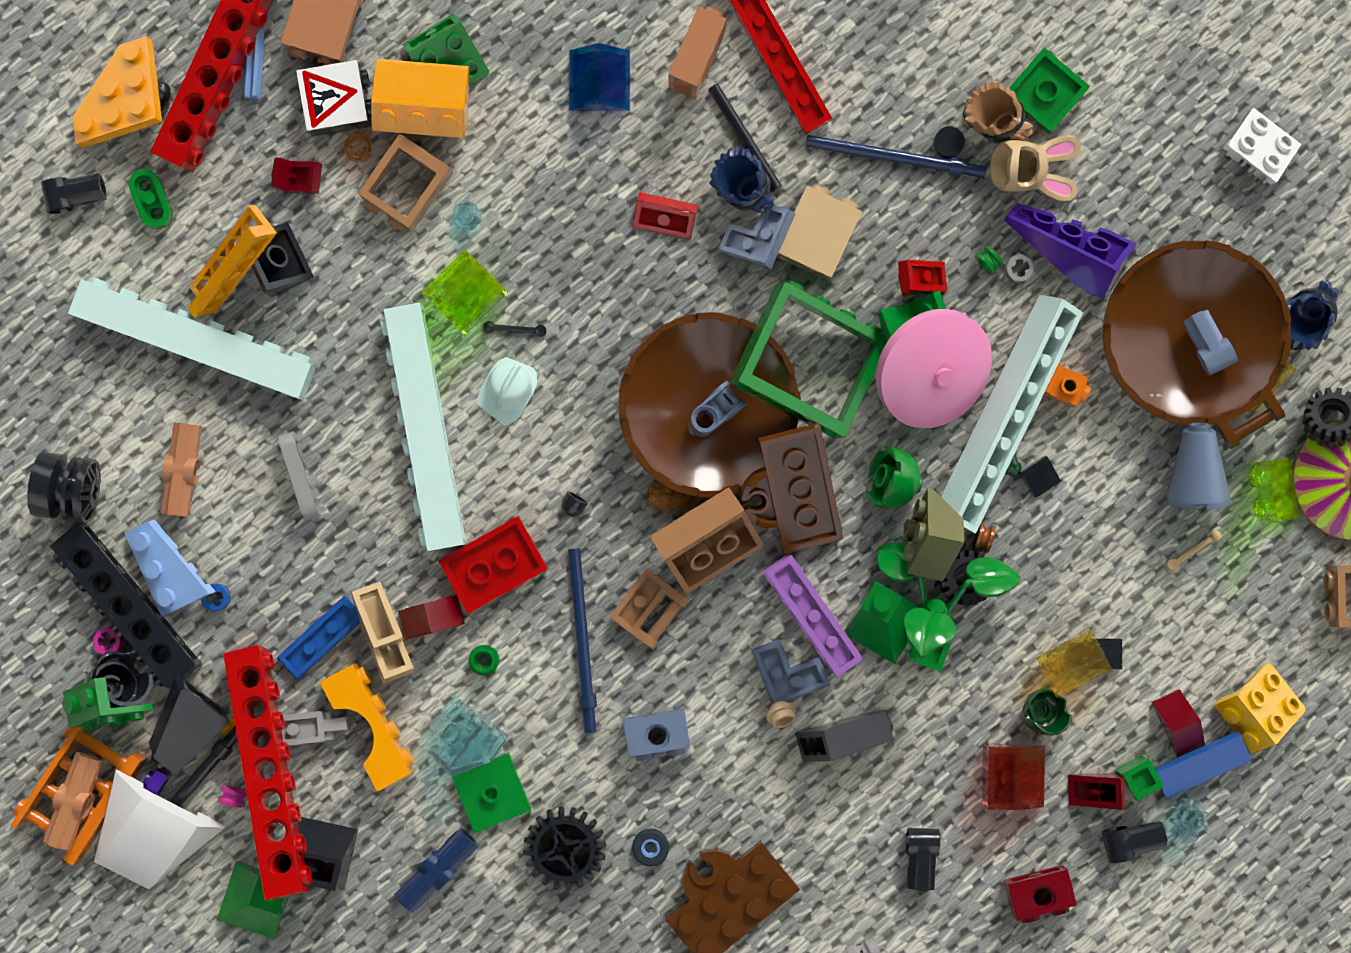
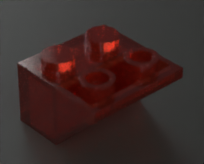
M983 743L982 805L988 810H1026L1044 807L1045 745Z

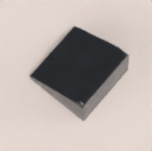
M1047 455L1041 457L1019 473L1035 498L1061 482Z

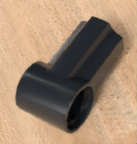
M100 173L71 179L56 177L41 182L48 214H59L64 209H67V212L74 210L75 206L107 200L105 182Z
M1160 821L1134 827L1118 826L1115 831H1110V829L1102 831L1109 863L1130 861L1136 858L1135 855L1168 848L1166 831Z
M907 828L906 836H909V843H906V854L908 855L907 888L917 891L934 890L936 857L939 856L940 831L939 829Z

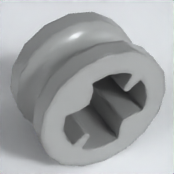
M1023 254L1011 257L1005 265L1007 278L1015 283L1026 281L1032 276L1034 271L1032 260ZM1016 261H1021L1020 265L1026 264L1027 270L1023 272V277H1018V272L1013 274L1011 270L1016 265Z

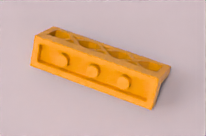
M256 205L248 206L190 284L189 288L196 297L189 305L188 310L194 318L214 314L219 310L277 234ZM251 219H253L258 226L250 227L249 222L251 221Z

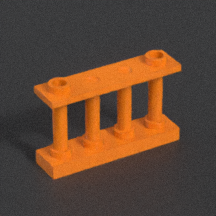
M68 727L64 733V737L67 739L28 799H23L13 811V815L16 817L10 826L16 829L25 825L28 820L43 831H47L50 819L36 811L35 808L44 794L53 800L58 787L51 783L61 768L69 772L73 760L68 757L78 742L116 766L115 770L134 779L148 757L138 751L129 756H122L87 732H82L81 727ZM99 777L96 780L94 790L99 792L98 796L101 800L96 808L92 806L89 814L81 821L84 824L79 834H76L71 850H68L62 858L72 866L81 862L102 830L113 781L105 782Z

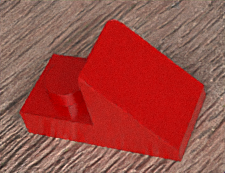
M908 259L898 261V280L902 296L931 294L940 291V293L948 292L945 262Z

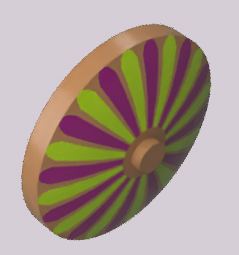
M1345 419L1336 420L1327 424L1332 426L1340 425L1345 421ZM1308 436L1298 449L1291 470V488L1295 502L1302 515L1316 529L1335 538L1351 540V442L1349 443L1346 440L1345 445L1339 447L1338 442H1335L1334 448L1328 447L1329 442L1324 441L1323 446L1317 444V437L1312 441Z

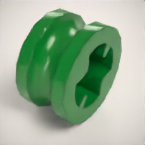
M987 245L983 248L984 252L982 254L977 253L975 255V259L987 274L993 276L996 273L995 269H1001L1004 267V263L1000 256Z

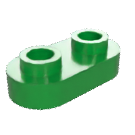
M148 169L135 171L129 179V190L142 222L152 229L167 227L172 220L173 211L161 179L157 174ZM150 181V190L143 191L142 184ZM156 209H161L162 216L159 219L153 218V212Z

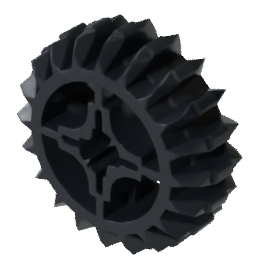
M559 806V816L556 817L553 810L548 809L546 811L548 821L539 815L536 821L540 828L532 824L528 828L535 837L525 836L524 838L526 844L533 846L525 848L523 855H533L534 857L526 862V866H538L532 876L536 878L543 873L545 875L542 880L544 886L548 884L550 878L555 880L553 884L554 890H558L560 881L565 882L566 891L571 890L572 880H575L578 888L583 887L581 876H584L588 881H592L594 876L589 869L600 872L601 865L595 860L602 861L606 857V854L597 851V849H603L607 845L606 841H596L597 838L604 834L603 829L593 832L592 828L596 826L597 820L592 819L588 824L584 821L588 815L586 811L582 812L580 818L575 817L576 807L571 808L570 815H565L564 806ZM560 824L573 825L583 831L584 835L568 836ZM551 828L555 844L547 849V851L540 853V839ZM560 839L564 841L565 845H574L573 848H570V857L564 851L556 852V849L560 847ZM589 843L590 856L587 862L581 868H578L575 852L582 848L583 845ZM560 860L570 872L556 871L545 862Z

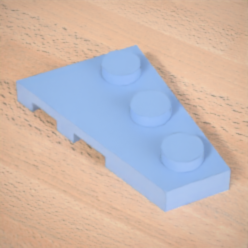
M155 520L148 521L124 533L161 617L174 613L216 592L210 584H205L196 574L198 570L192 563H187L178 553L177 545Z

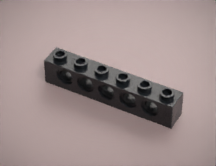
M87 523L75 524L50 545V548L55 552L53 554L54 560L63 569H69L74 575L72 581L76 587L82 592H88L94 600L91 603L95 610L102 616L106 615L113 623L111 628L120 639H126L133 647L131 653L139 662H145L152 670L153 680L159 686H165L167 689L171 688L176 676L180 674L185 678L202 664L165 617H161L156 606ZM85 551L91 557V563L87 568H84L80 563V556ZM103 575H106L111 583L110 588L106 592L99 586L100 578ZM123 598L130 604V611L127 615L121 614L118 608L119 602ZM142 622L146 623L150 629L149 636L146 639L141 638L138 634V627ZM160 646L166 647L169 651V659L165 663L160 661L157 656Z

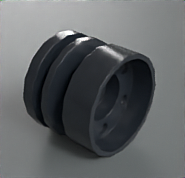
M48 452L40 453L34 461L28 482L27 502L30 514L36 517L54 519L61 512L62 518L66 521L75 519L78 523L86 524L94 515L100 493L101 469L99 462L96 459L87 458L83 460L81 457H74L68 463L67 457L64 455Z

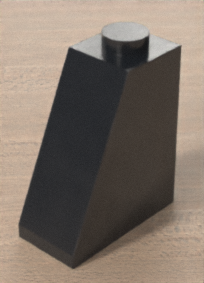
M180 674L173 681L148 743L152 752L151 760L162 770L169 769L175 775L229 723L224 709Z
M886 710L871 711L795 732L803 762L834 761L894 740L892 721L888 717Z

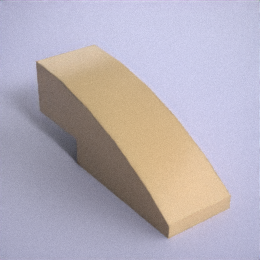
M381 582L351 592L364 634L383 684L412 674L413 665L402 641L403 636Z

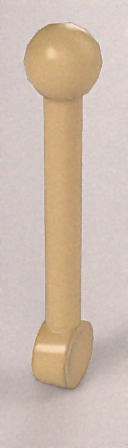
M1218 530L1211 531L1208 538L1177 559L1168 560L1167 568L1170 571H1176L1180 563L1211 542H1218L1222 537L1221 532Z

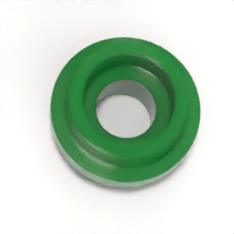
M479 645L469 655V666L478 675H489L499 665L498 652L489 645ZM486 654L489 656L490 662L487 666H482L479 663L480 655Z

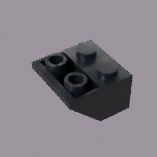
M301 817V821L298 822L299 832L304 835L307 846L306 853H303L305 866L308 865L312 874V884H309V886L331 891L345 890L358 829ZM288 855L283 856L279 863L281 871L286 872L291 866V860Z

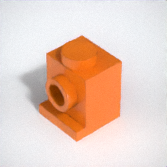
M1058 364L1043 395L1070 407H1076L1079 402L1085 403L1091 387L1086 384L1089 378ZM1067 380L1072 381L1074 384V389L1071 392L1067 391L1064 387Z

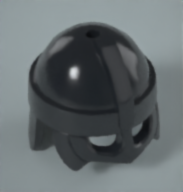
M107 651L90 670L86 682L94 678L105 677L110 708L135 706L143 702L152 690L153 675L151 672L141 674L134 667L135 658L131 652Z

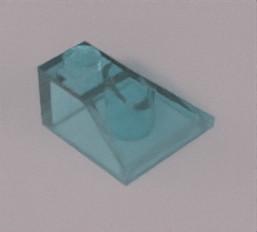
M454 694L419 742V745L449 775L455 776L491 762L509 736L494 722Z

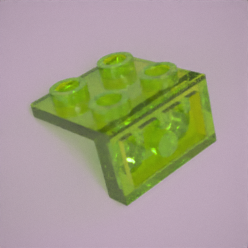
M1291 458L1252 463L1253 469L1249 470V481L1251 487H1255L1257 499L1253 501V511L1255 517L1260 519V523H1277L1284 520L1299 519Z

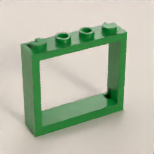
M788 281L777 284L769 297L729 384L807 425L818 423L821 427V432L834 439L845 438L877 369L880 355L887 343L886 336L881 334L882 330L879 327L869 323L864 325L857 321L855 314L844 309L837 310L829 306L830 301L826 298L807 294L803 291L804 287L796 282ZM787 299L871 344L837 419L752 375Z

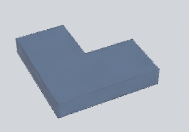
M774 205L772 208H765V212L761 213L754 230L729 223L717 251L726 256L772 269L795 213L790 209Z
M780 639L751 649L772 705L779 701L788 702L830 686L819 656L790 667Z

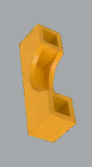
M355 663L320 681V684L333 709L356 711L369 722L373 731L374 743L371 754L363 763V766L378 792L410 775L414 771L411 766L415 762L410 751L407 748H401L397 740L400 737L397 726L393 721L388 722L382 711L386 710V706L378 693L373 695L368 685L372 682L369 673L364 666L359 668L358 664Z

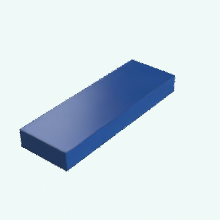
M344 595L277 657L296 680H299L361 623L355 605Z
M1236 731L1156 767L1155 770L1164 784V787L1161 789L1167 799L1252 760L1240 733Z

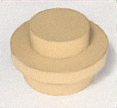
M786 701L774 703L766 713L767 721L772 723L774 728L786 727L796 719L794 704L787 703Z

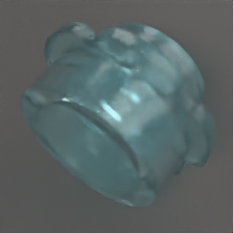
M466 201L464 204H457L452 211L454 214L452 217L454 226L458 229L462 228L463 231L474 230L482 219V214L477 209V205L470 201ZM464 214H469V218L465 219Z

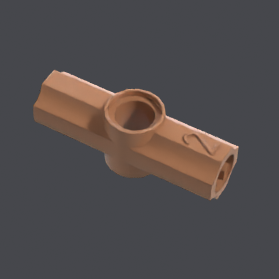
M184 423L173 424L170 452L165 457L162 471L165 488L161 514L189 517L193 487L199 479L196 471L200 469L198 451L202 426Z
M81 752L75 753L65 783L58 787L53 797L52 808L55 810L43 842L57 849L71 850L81 821L89 814L94 803L95 796L92 791L104 762L100 758Z

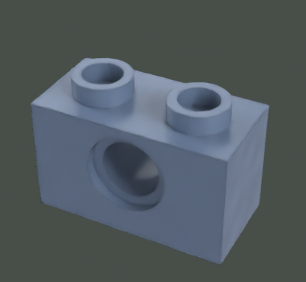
M684 708L623 719L629 757L636 756V761L655 758L654 753L666 751L667 756L685 753L684 748L690 747ZM659 727L665 731L666 738L663 742L653 743L649 739L648 733L652 728Z

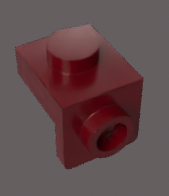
M275 157L271 172V187L287 193L319 194L322 164L316 161H289L281 157Z

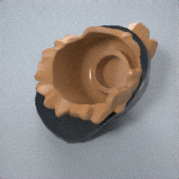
M986 82L985 87L980 85L977 91L971 92V98L966 99L968 104L963 111L964 122L988 141L996 144L1006 140L1024 141L1026 136L1033 134V125L1026 122L1023 104L1017 100L1015 92L1011 91L1008 86L1004 87L1001 82Z

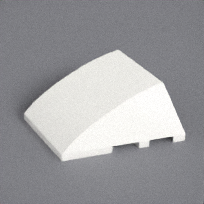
M116 770L94 862L150 889L221 832L225 826L200 812L194 815L144 789V783Z

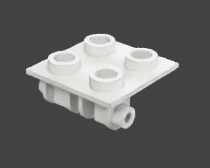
M1253 108L1233 138L1229 139L1222 149L1226 151V156H1230L1236 162L1243 159L1240 164L1241 167H1244L1247 163L1251 166L1247 172L1250 173L1255 169L1252 174L1259 178L1263 184L1267 182L1272 185L1279 180L1301 144Z

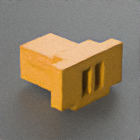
M232 717L228 719L229 723L220 731L224 736L235 726V721Z

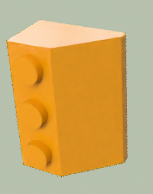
M386 59L376 60L371 100L372 131L464 138L468 126L469 66Z

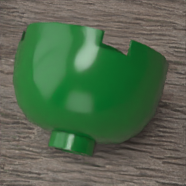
M884 446L886 450H879L871 461L867 478L875 476L871 491L866 490V496L869 503L874 506L894 509L908 504L920 492L923 480L918 463L911 454L895 447Z

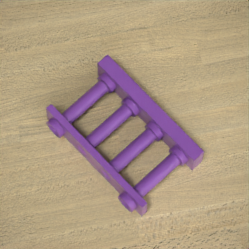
M785 555L762 571L831 673L834 672L836 677H839L863 660L792 555Z

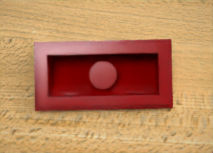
M639 192L632 227L691 240L698 205Z

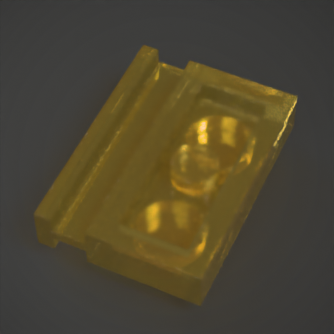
M1091 629L1035 657L1056 698L1112 670Z

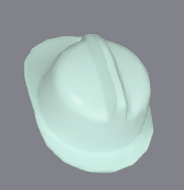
M507 357L499 360L485 379L478 394L477 404L504 426L517 421L535 391L537 385L535 369Z

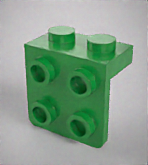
M105 677L94 678L63 691L62 705L67 715L68 727H81L82 732L97 730L102 725L108 724L110 728L129 725L128 722L145 719L144 714L153 711V704L110 708Z

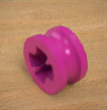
M111 627L100 629L95 634L93 645L95 650L103 655L107 651L119 652L124 645V640L120 639ZM105 633H109L111 638L116 639V644L111 645L113 648L111 650H108L107 645H102L101 640L106 638Z
M230 785L221 786L223 795L218 797V802L232 807H245L246 803L243 800L247 796L245 789Z

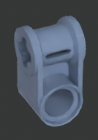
M725 381L693 411L689 425L695 435L700 437L709 436L747 405L745 400L741 401L729 388L730 384L728 381ZM700 414L708 415L712 420V426L701 428L696 423V417Z

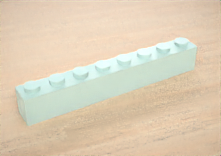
M94 277L91 282L83 279L80 280L68 314L304 401L316 366L309 363L310 357L293 351L292 356L280 353L282 347L268 341H264L263 346L252 342L253 336L238 330L235 331L234 335L223 332L224 325L208 319L204 325L196 322L191 313L178 309L177 314L166 310L167 304L151 298L149 303L137 300L139 294L121 288L120 293L109 289L111 284Z
M1039 295L941 496L964 519L965 530L973 533L977 532L1080 321L1083 312L1064 299Z
M414 303L384 309L385 317L380 318L383 335H388L390 347L386 348V356L389 366L394 365L396 377L391 378L394 396L399 395L401 407L397 408L399 425H405L407 437L402 438V445L405 456L410 455L412 467L408 468L407 471L410 485L416 486L417 498H413V506L416 516L421 515L423 528H418L421 546H426L427 551H435L467 545L424 306L421 303Z

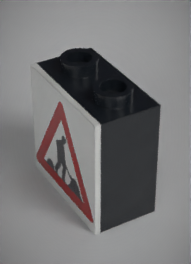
M357 60L296 70L306 129L312 137L372 127V99H367L365 89L370 87L367 69L362 70Z

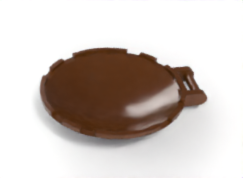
M1208 240L1181 241L1150 252L1127 270L1109 298L1103 320L1102 336L1104 352L1110 371L1118 385L1133 402L1150 414L1173 423L1190 425L1191 423L1214 424L1230 449L1238 446L1240 440L1271 421L1275 420L1277 422L1286 416L1271 390L1276 385V381L1284 366H1286L1292 342L1290 341L1291 316L1281 288L1261 263L1252 256H1247L1230 245ZM1205 310L1209 311L1222 337H1226L1229 340L1238 358L1237 363L1210 376L1206 374L1201 366L1196 353L1197 349L1183 325V322L1190 316ZM1263 402L1267 409L1266 411L1232 430L1229 425L1230 421Z
M716 312L686 315L662 325L651 333L630 358L619 390L618 410L621 430L637 462L649 475L664 486L677 492L697 497L712 498L728 487L733 494L741 491L745 479L753 471L764 467L758 438L797 428L798 419L730 384L729 388L741 401L745 400L747 405L709 436H697L690 429L689 421L693 411L725 381L730 383L755 330L756 325L752 322ZM770 336L752 375L801 400V394L794 375L795 370L782 347ZM700 414L696 417V423L701 428L712 426V420L708 415ZM755 494V496L761 502H763L764 496L761 494Z

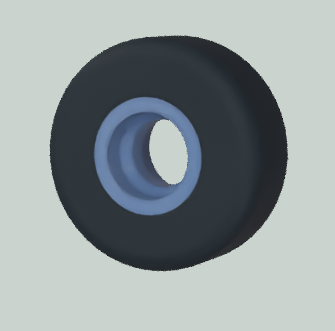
M657 829L642 830L634 838L632 844L633 855L642 865L657 866L666 859L669 852V842L666 836ZM652 842L656 845L654 852L646 850L645 846L647 843Z

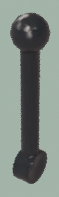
M486 321L483 324V329L487 333L497 330L534 333L538 337H543L547 332L544 325L523 327L498 325L492 321Z

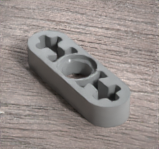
M292 431L278 436L285 464L304 519L308 520L320 516L321 509L311 478H307L305 472L308 468L296 433Z

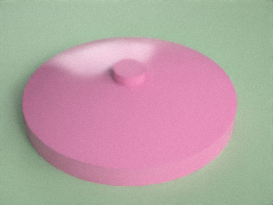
M950 309L927 311L905 322L890 337L882 350L877 364V392L887 411L900 422L915 428L942 426L963 415L980 397L990 376L992 351L986 333L967 315Z

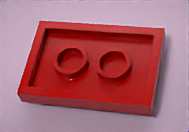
M520 516L509 520L438 560L467 614L549 569Z

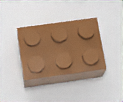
M729 487L650 536L685 594L690 593L764 546L748 515Z

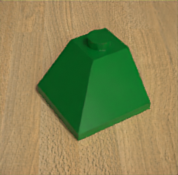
M872 581L845 627L844 632L849 638L896 664L903 652V646L907 639L903 625L904 617L908 611L919 607L882 584Z
M236 861L217 920L275 939L289 897L265 900L260 869Z

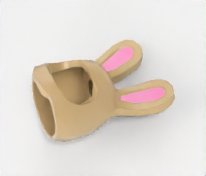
M1061 135L1039 145L1020 140L1003 141L995 147L991 155L990 176L992 183L1001 191L1023 192L1037 190L1057 202H1069L1076 196V183L1069 178L1047 174L1049 169L1048 162L1075 158L1081 149L1080 141L1073 135Z

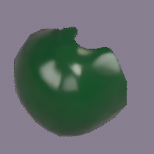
M1041 688L1030 693L1022 709L1026 725L1034 733L1046 736H1054L1066 731L1072 721V715L1067 711V700L1052 689Z

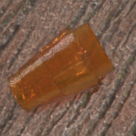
M658 481L649 483L646 505L652 506L653 510L690 509L692 503L691 495L677 492Z

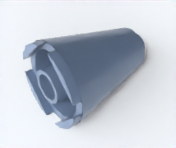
M1191 423L1190 428L1183 430L1167 495L1168 505L1172 507L1196 510V506H1206V510H1213L1230 505L1231 496L1216 432L1214 429L1209 428L1207 423Z

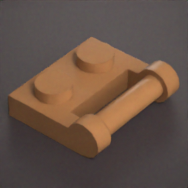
M646 568L610 615V618L654 650L659 643L657 641L679 610L682 607L685 608L690 600ZM665 594L672 598V601L646 633L640 628L662 597Z

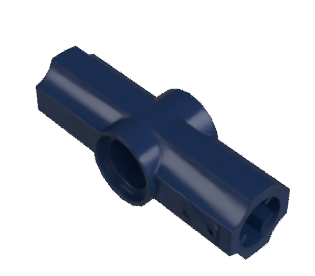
M460 827L438 850L435 849L417 867L418 871L394 894L400 904L412 913L417 910L436 889L439 891L457 872L456 869L479 847L478 843L463 828Z

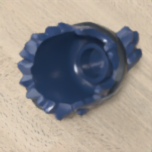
M738 146L735 147V150L729 148L726 154L721 153L720 159L714 161L716 167L710 173L711 181L709 184L717 190V196L723 197L729 204L739 210H753L763 213L765 208H772L774 206V198L769 195L771 188L770 178L763 168L761 161L757 160L756 156L752 155L749 149Z
M1329 280L1320 281L1318 288L1302 289L1287 301L1291 316L1290 341L1292 342L1290 349H1318L1322 340L1328 338V334L1336 322L1338 314L1336 303L1338 289L1336 287L1332 288Z

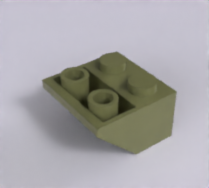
M927 488L922 499H917L911 519H907L904 525L903 536L907 537V543L903 558L907 560V573L943 581L964 544V519L934 489Z

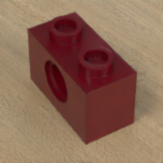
M1063 865L1003 880L1012 916L1017 921L1021 920L1022 923L1035 922L1040 919L1039 915L1050 912L1054 916L1070 912V907L1077 906L1068 869ZM1041 888L1047 889L1046 899L1043 902H1034V893Z

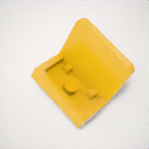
M1269 663L1263 665L1239 691L1220 698L1214 704L1234 732L1238 731L1245 746L1251 753L1276 745L1305 712L1302 702Z

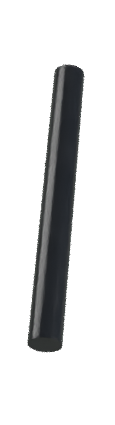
M719 84L711 86L708 89L709 93L743 147L749 149L751 154L761 161L763 168L770 178L771 192L776 191L782 187L780 181Z

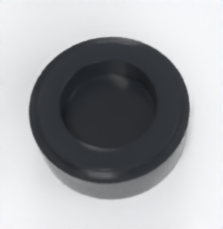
M944 127L937 132L934 138V149L944 158L956 157L964 148L965 137L961 130L956 127Z

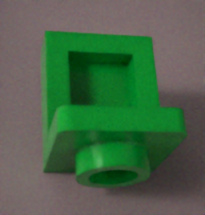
M906 639L903 651L907 652L905 655L906 659L941 672L951 643L921 659L908 639Z

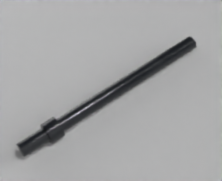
M235 726L223 740L219 739L211 748V754L169 802L181 807L221 760L225 761L233 752L232 747L238 741Z

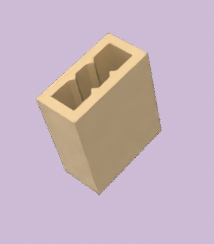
M814 185L813 188L807 186L794 212L795 216L777 257L830 281L863 211L857 209L858 204L849 199L842 198L839 201L829 196L831 192L821 186Z

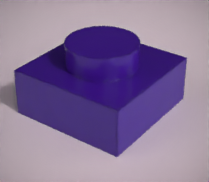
M160 768L155 772L150 771L142 782L144 783L143 788L159 796L171 777L172 772Z

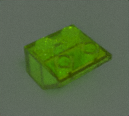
M466 250L459 254L422 291L464 336L508 294L506 289Z

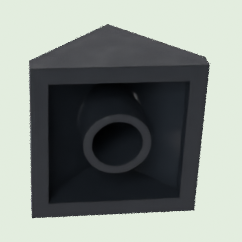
M289 223L272 226L277 234L251 266L263 292L270 297L283 293L314 277Z

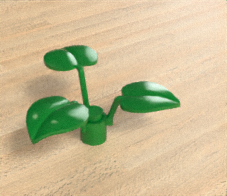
M893 542L876 549L878 567L887 578L898 582L910 581L914 576L918 579L921 608H913L908 611L904 617L903 625L909 643L921 659L947 645L955 637L956 625L948 615L952 614L953 608L969 586L973 585L974 592L979 596L997 597L1014 589L1019 584L1021 578L1015 570L1000 560L990 557L977 558L967 566L966 574L970 579H967L962 584L950 604L945 606V603L939 599L927 601L924 578L907 573V560L903 558L906 543Z

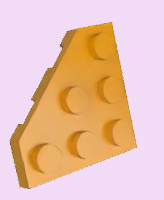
M147 36L119 45L73 115L75 144L79 147L85 148L162 123L153 41Z

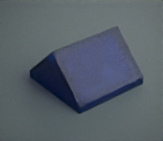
M602 43L569 50V111H630V50Z

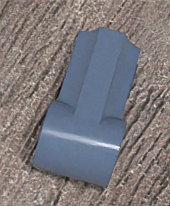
M1208 310L1200 311L1183 322L1197 349L1196 353L1199 362L1208 376L1238 362L1231 343L1226 337H1222Z

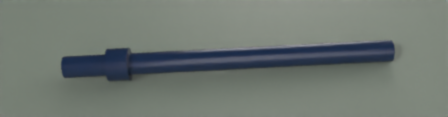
M807 135L805 147L946 171L948 175L960 177L963 174L985 178L987 166L966 163L961 158L951 157L949 160Z
M580 548L568 549L581 690L578 702L579 709H582L584 733L597 732L594 707H597L596 694H593Z

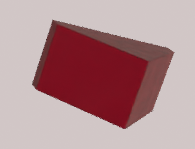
M457 595L398 610L406 640L465 624Z
M1180 689L1152 701V705L1177 758L1205 746L1201 720Z
M1116 773L1068 774L1069 805L1117 810L1125 809L1124 777Z

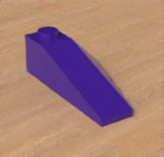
M1019 203L1007 214L1004 220L1076 286L1084 289L1088 294L1102 299L1107 296L1115 285L1137 245L1110 230L1100 227L1097 234L1081 229L1082 222L1073 219L1071 223L1056 222V217L1052 213Z

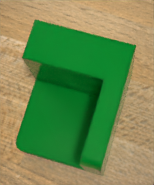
M1142 755L1115 769L1118 775L1124 777V781L1136 801L1164 787L1150 759Z

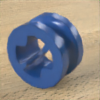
M210 584L216 592H222L223 599H219L222 603L218 606L215 602L210 603L208 596L202 598L201 603L210 611L223 610L230 603V592L222 584Z

